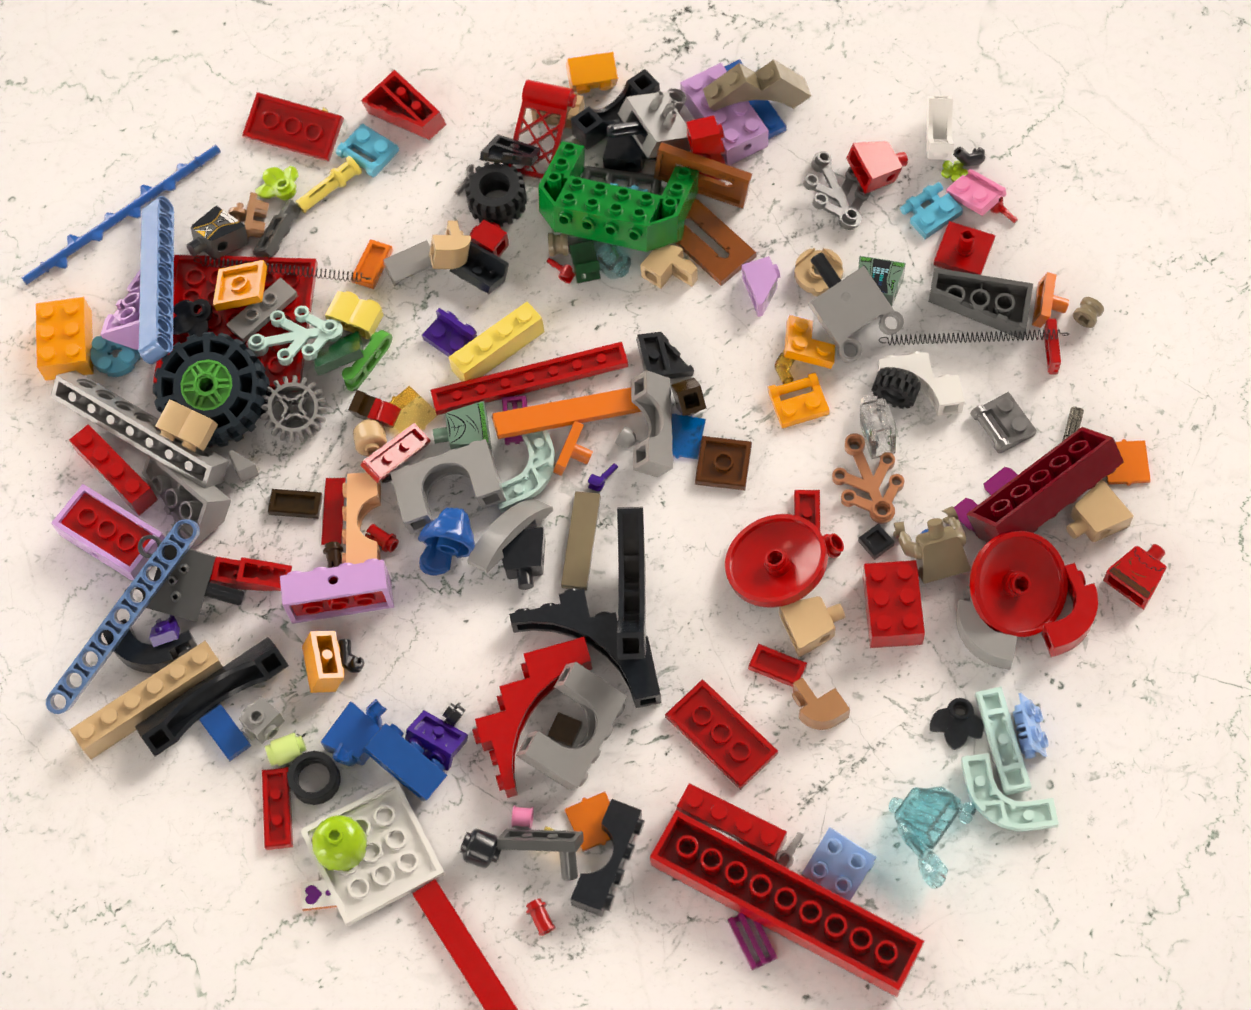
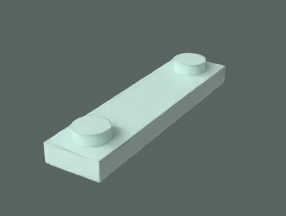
M1002 687L975 692L976 702L1004 796L1031 790L1030 780Z

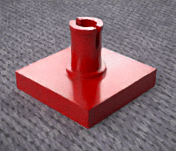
M949 221L933 265L947 270L982 275L996 235Z

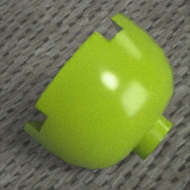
M343 815L330 816L323 820L314 830L312 837L313 853L318 862L326 869L331 871H348L357 866L365 857L367 836L361 825L352 818Z

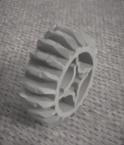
M293 375L292 382L289 383L288 378L284 376L283 385L280 386L279 382L275 380V390L267 387V392L271 396H262L268 404H263L260 407L267 411L260 415L261 420H269L264 425L266 429L274 426L271 431L272 436H276L281 432V441H284L286 436L290 435V442L294 443L295 435H299L300 441L303 442L304 433L307 432L308 436L312 438L314 437L311 431L312 428L316 431L321 430V427L316 422L325 423L326 419L320 414L327 413L328 409L320 406L327 403L326 398H318L323 394L321 389L313 392L316 387L315 382L310 383L307 387L306 377H303L301 383H298L297 376ZM293 390L302 392L295 398H287L282 395ZM308 397L314 402L312 417H309L303 410ZM276 401L284 408V412L278 422L273 415V407ZM287 404L289 406L297 404L300 414H294V411L293 414H290ZM292 420H300L306 423L297 428L285 427Z

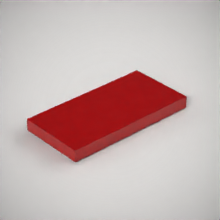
M256 92L242 136L329 162L344 118L341 115Z
M703 679L665 714V718L740 790L778 754V750Z

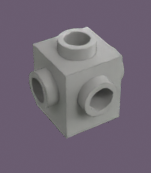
M262 696L254 704L248 705L242 711L239 718L243 725L241 731L251 741L256 738L262 744L266 740L273 738L278 732L279 727L285 722L281 714Z

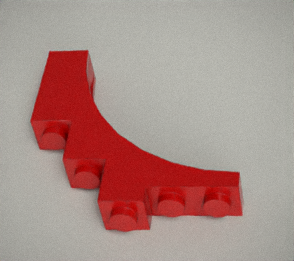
M585 637L524 653L525 663L521 664L525 679L499 686L501 695L496 697L501 712L475 719L477 728L472 729L476 745L481 743L484 752L489 751L492 765H498L500 774L495 775L499 791L505 790L507 798L518 795L515 781V755L520 735L530 715L539 703L555 689L554 686L566 664L577 662L589 671L593 669Z

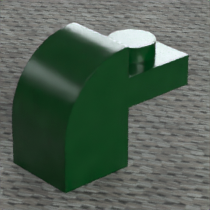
M589 240L569 244L577 284L601 279L600 265L597 260L594 241Z

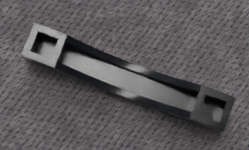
M267 637L136 725L135 728L156 757L178 742L183 734L212 708L246 688L269 680L289 665L276 645Z

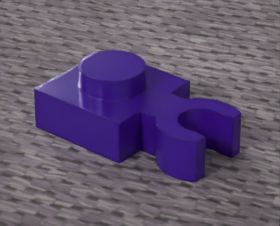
M170 615L164 621H161V618L156 620V624L151 628L150 641L153 647L178 639L180 627L175 616Z

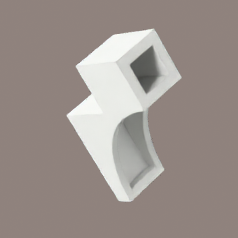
M911 352L903 356L888 355L878 359L877 373L881 368L889 367L892 370V367H895L897 371L902 369L905 370L904 373L906 374L911 373L913 375L912 378L916 377L918 382L921 383L920 390L932 402L937 416L963 412L965 401L959 375L951 376L945 374L934 378L928 352Z

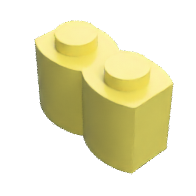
M338 291L325 317L326 320H338L342 324L344 331L351 333L359 331L362 338L370 339L383 318V312L380 305L374 300H361L350 291Z

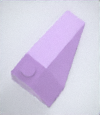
M140 270L127 287L128 295L116 303L118 309L114 315L109 314L105 319L100 334L103 339L135 350L139 349Z

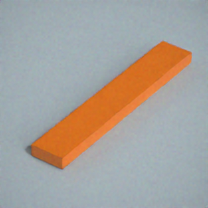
M630 387L492 413V420L498 439L570 426L573 425L574 421L586 423L642 411L632 403Z

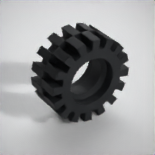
M885 367V369L881 368L878 371L871 392H873L874 396H878L877 399L879 401L883 400L886 405L889 403L894 408L899 406L900 409H904V407L908 409L910 406H914L921 383L918 382L916 377L912 378L913 375L911 373H904L905 370L897 371L895 367H892V370L889 367Z

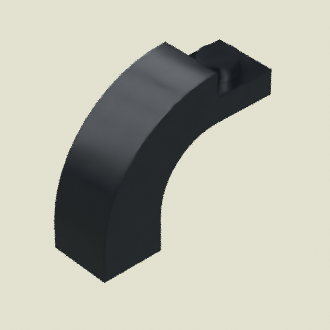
M123 619L120 622L127 623L128 621ZM131 627L114 650V653L124 664L134 670L144 673H156L198 645L188 630L179 634L176 640L153 647L152 644L139 641ZM109 630L103 631L107 643L111 644L114 640L113 633Z

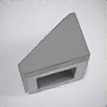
M233 450L229 451L228 455L242 483L259 475L253 462Z

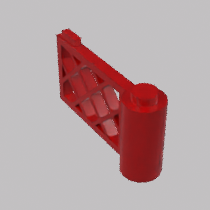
M529 79L525 81L522 91V103L513 139L519 141L520 135L529 131L534 139L529 145L534 146L537 144L541 148L543 155L532 166H524L521 169L517 168V171L521 172L522 175L538 179L543 178L544 174L538 173L534 165L544 158L550 165L559 148L568 112L571 108H575L577 94H574L573 89ZM526 109L536 110L540 118L528 125L525 120ZM553 114L561 116L559 125L550 129L545 119ZM543 122L548 132L536 138L531 128ZM551 135L555 141L554 147L545 153L539 142Z

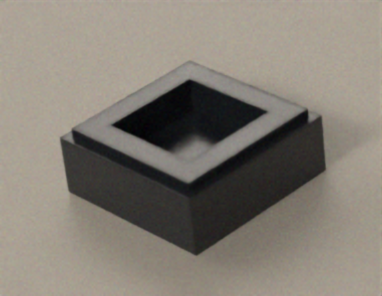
M879 523L858 538V542L874 560L895 544V541Z

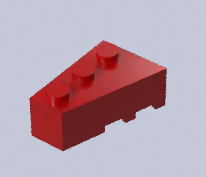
M395 69L361 99L368 114L428 140L432 139L447 125L440 111Z

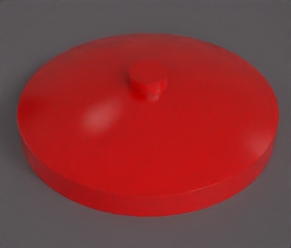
M792 514L770 515L752 522L734 538L726 554L725 573L734 592L744 601L759 607H781L802 599L818 585L827 568L828 550L821 532L807 519Z
M1012 531L1000 534L987 542L974 560L970 573L971 599L980 618L994 631L1018 637L1036 635L1043 631L1045 624L1054 622L1057 619L1066 601L1068 577L1063 559L1057 549L1038 534L1027 531Z

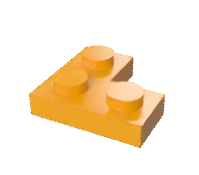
M789 315L786 322L784 357L831 369L835 361V345L812 339L813 321Z

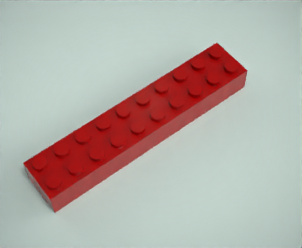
M678 810L673 814L650 855L652 867L736 912L744 914V916L751 920L757 921L766 928L895 997H898L925 942L923 939Z

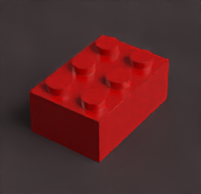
M917 561L864 564L862 577L870 648L923 645L925 629Z

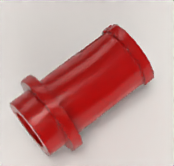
M375 524L368 527L365 537L377 541L384 552L389 551L391 553L397 548L399 540L395 534H389Z
M541 898L535 899L526 905L528 909L526 913L531 915L539 936L546 935L556 928L545 908L547 904L542 902Z

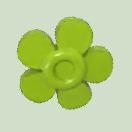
M947 160L943 162L941 175L955 182L962 175L966 176L968 170L963 168L964 165L959 160H956L954 164Z

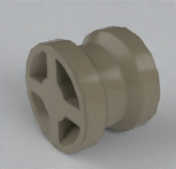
M548 233L550 257H555L557 254L569 256L567 234L555 235L554 233Z
M1084 297L1080 302V308L1074 311L1073 318L1080 325L1093 328L1097 323V317H1100L1105 309L1098 300L1092 297Z

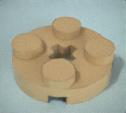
M812 248L804 251L797 258L794 277L797 284L803 290L812 293L816 297L829 288L822 277L814 273L815 267L811 263V259L815 255L822 252L841 280L843 277L842 260L835 252L823 248V250Z

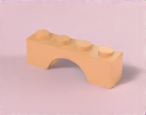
M367 472L347 474V483H343V496L347 498V506L342 508L343 521H346V529L342 530V541L346 545V553H342V563L358 564L364 563L368 559L381 560V551L377 541L368 539L361 533V524L364 517L372 509L381 506V481L376 483Z

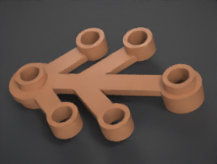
M850 434L845 439L844 448L849 455L854 457L862 479L847 473L843 468H836L832 473V481L836 485L848 484L869 493L872 501L857 496L853 490L847 489L842 492L841 503L846 507L855 505L869 511L871 519L877 523H888L894 518L895 507L892 502L897 492L904 487V477L900 474H893L889 479V488L882 498L879 488L888 470L894 467L895 456L890 452L883 453L880 456L879 466L873 476L863 453L865 439L860 434ZM857 445L859 448L851 449L850 446ZM888 458L892 462L886 464L883 462V459ZM842 474L844 478L838 479L835 475ZM899 480L901 484L894 485L892 481ZM850 495L853 497V500L847 501L844 497ZM882 509L886 511V514L880 515L877 511Z

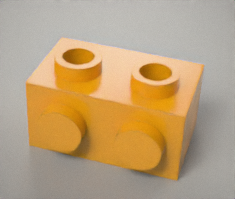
M613 52L567 58L566 70L569 86L574 92L577 91L578 94L590 92V89L595 88L604 91L612 89L617 84L618 75Z
M310 631L302 645L310 693L336 692L341 682L344 681L345 676L336 631Z

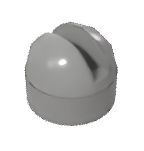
M625 426L615 443L620 447L630 448L636 442V435L630 428Z

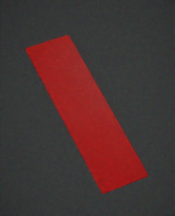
M326 478L321 545L329 542H339L342 544L343 483H345L346 478Z

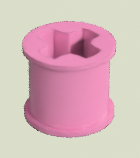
M514 805L512 827L520 826L531 829L534 808L516 807Z

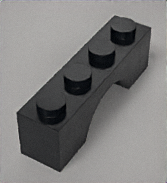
M646 69L642 70L626 81L624 89L612 103L601 109H592L589 106L572 117L573 136L588 150L607 137L606 128L612 125L613 121L624 123L618 113L626 97L657 93L660 91V83Z
M612 798L601 823L602 830L609 836L613 844L612 856L609 862L600 870L592 873H581L571 896L572 906L600 917L603 916L605 910L610 911L615 898V895H612L615 884L620 886L625 873L622 866L625 859L630 861L635 849V845L632 844L635 834L640 836L645 824V820L642 819L641 809Z

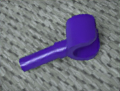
M614 463L600 477L591 474L588 479V488L597 492L602 491L605 481L618 466Z

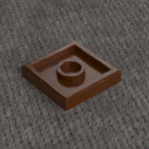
M702 436L695 485L745 491L752 442Z

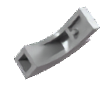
M967 586L964 600L959 599L956 610V625L961 640L967 649L981 661L998 668L1010 670L1018 636L999 633L988 627L976 612L971 599L970 586Z

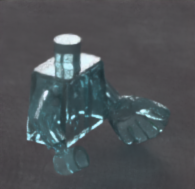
M942 786L926 789L915 787L911 789L904 800L893 797L889 803V811L894 813L898 833L906 845L918 856V868L923 880L931 889H938L945 882L948 869L932 850L957 815L961 822L969 824L973 819L971 815H974L976 812V806L971 802L962 804L960 798Z

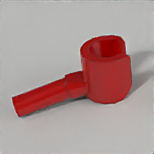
M1002 196L999 198V202L990 209L993 213L1000 212L1014 224L1018 221L1003 206Z
M548 258L546 262L560 271L559 279L570 284L575 276L572 266L569 264L563 266Z

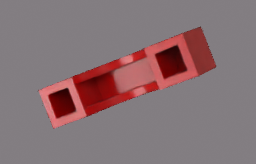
M89 424L69 439L76 452L91 468H95L110 483L125 503L138 516L158 501L151 487Z
M691 783L688 784L677 804V810L733 837L744 846L776 862L777 854L782 850L787 840V831Z

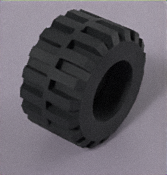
M486 162L483 167H476V172H471L469 179L465 183L468 207L474 219H479V223L483 219L490 223L494 222L500 227H503L504 223L512 224L514 218L518 220L521 217L520 212L524 213L525 205L527 204L525 183L521 172H518L516 167H510L506 163L494 162V164H489V162ZM495 190L507 192L499 198L486 197L488 193Z

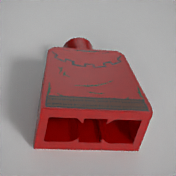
M1153 544L1147 552L1141 547L1135 546L1106 571L1103 581L1144 610L1167 568L1160 561L1166 553L1157 544Z

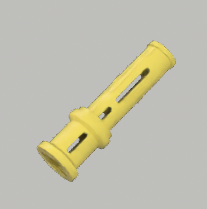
M348 156L346 162L341 166L330 170V175L295 201L302 208L301 211L303 213H306L337 187H345L346 182L356 174H362L360 167L353 158Z

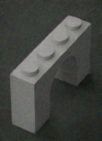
M486 439L473 441L467 446L448 450L444 454L433 458H425L421 462L410 466H402L398 470L390 472L403 523L410 534L422 531L426 524L433 521L428 504L429 492L433 485L445 476L459 474L471 479L476 498L482 509L506 501L494 457Z
M577 662L566 664L554 687L576 701L583 708L588 723L583 741L575 748L569 749L559 745L541 732L534 731L527 734L516 754L518 758L567 789L578 788L585 783L588 777L587 770L591 763L593 764L598 759L601 753L599 748L603 740H607L613 731L612 724L615 718H618L624 711V701L627 698V695Z

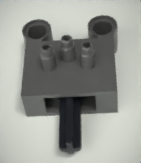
M156 535L144 536L138 542V551L143 557L150 558L152 556L143 547L147 539L155 540L158 546L161 544L162 540ZM168 545L164 550V554L168 559L172 560L177 556V549L173 545ZM189 549L146 608L197 622L205 597L240 606L244 598V591L209 582L217 556ZM157 567L154 581L159 580L161 577L159 567ZM137 587L136 589L140 590L143 594V601L146 593L142 588Z

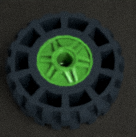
M204 332L202 337H197L194 334L187 337L186 342L182 344L180 342L176 343L173 346L174 350L161 359L163 364L161 368L156 369L154 375L157 378V384H153V394L157 397L154 401L157 411L162 414L170 399L215 421L218 426L206 446L209 448L215 444L219 447L228 446V441L234 440L238 442L244 439L243 434L248 430L253 432L257 427L255 423L258 419H261L260 415L266 413L260 407L263 404H268L262 396L270 397V394L267 392V387H270L269 378L265 375V367L251 349L240 340H234L227 334L220 333L216 336L213 332Z

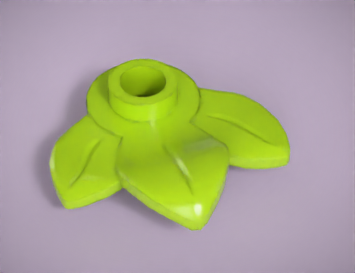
M289 166L283 171L277 167L268 168L262 174L265 183L255 189V193L264 199L276 196L281 200H289L296 194L295 181L298 178V171L293 166Z

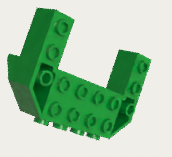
M561 142L539 184V212L554 232L643 252H649L682 241L684 222L698 193L699 170L675 166L663 194L657 195L581 178L580 176L585 167V146L571 142Z

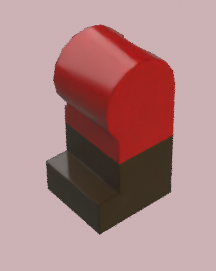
M356 390L348 409L355 417L364 420L371 419L389 428H394L401 409L396 405L382 401L360 390Z

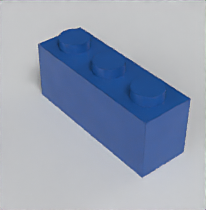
M385 723L362 751L422 802L427 801L447 777V774L443 772L445 767L434 758L430 761L423 755L424 749L416 742L412 741L409 743L402 737L404 735L403 731L396 725L391 724L389 726Z

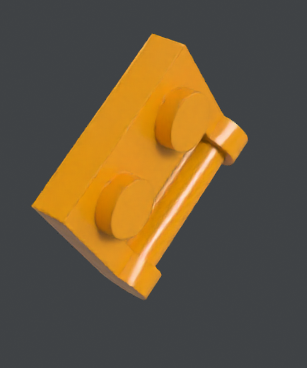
M815 372L808 374V377L780 386L774 384L767 387L782 429L829 415L830 410ZM811 387L812 392L780 400L779 396Z

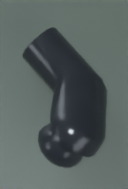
M338 640L342 666L351 673L360 672L364 667V660L362 657L358 658L351 653V640Z

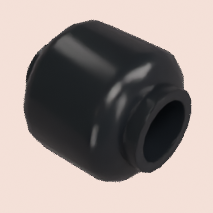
M474 829L471 833L466 832L459 852L463 853V860L481 868H487L491 861L497 863L501 850H498V837L480 829Z

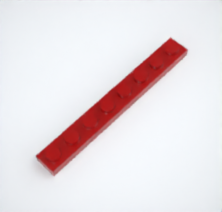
M621 341L431 389L430 391L436 415H441L484 401V403L500 400L502 397L516 396L629 367Z

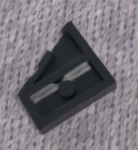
M497 134L481 151L479 160L532 166L540 157L541 148Z
M662 332L637 334L636 341L644 372L647 370L670 379L693 376L694 368L691 364L688 366L680 357L681 353L674 346L670 345L669 340Z

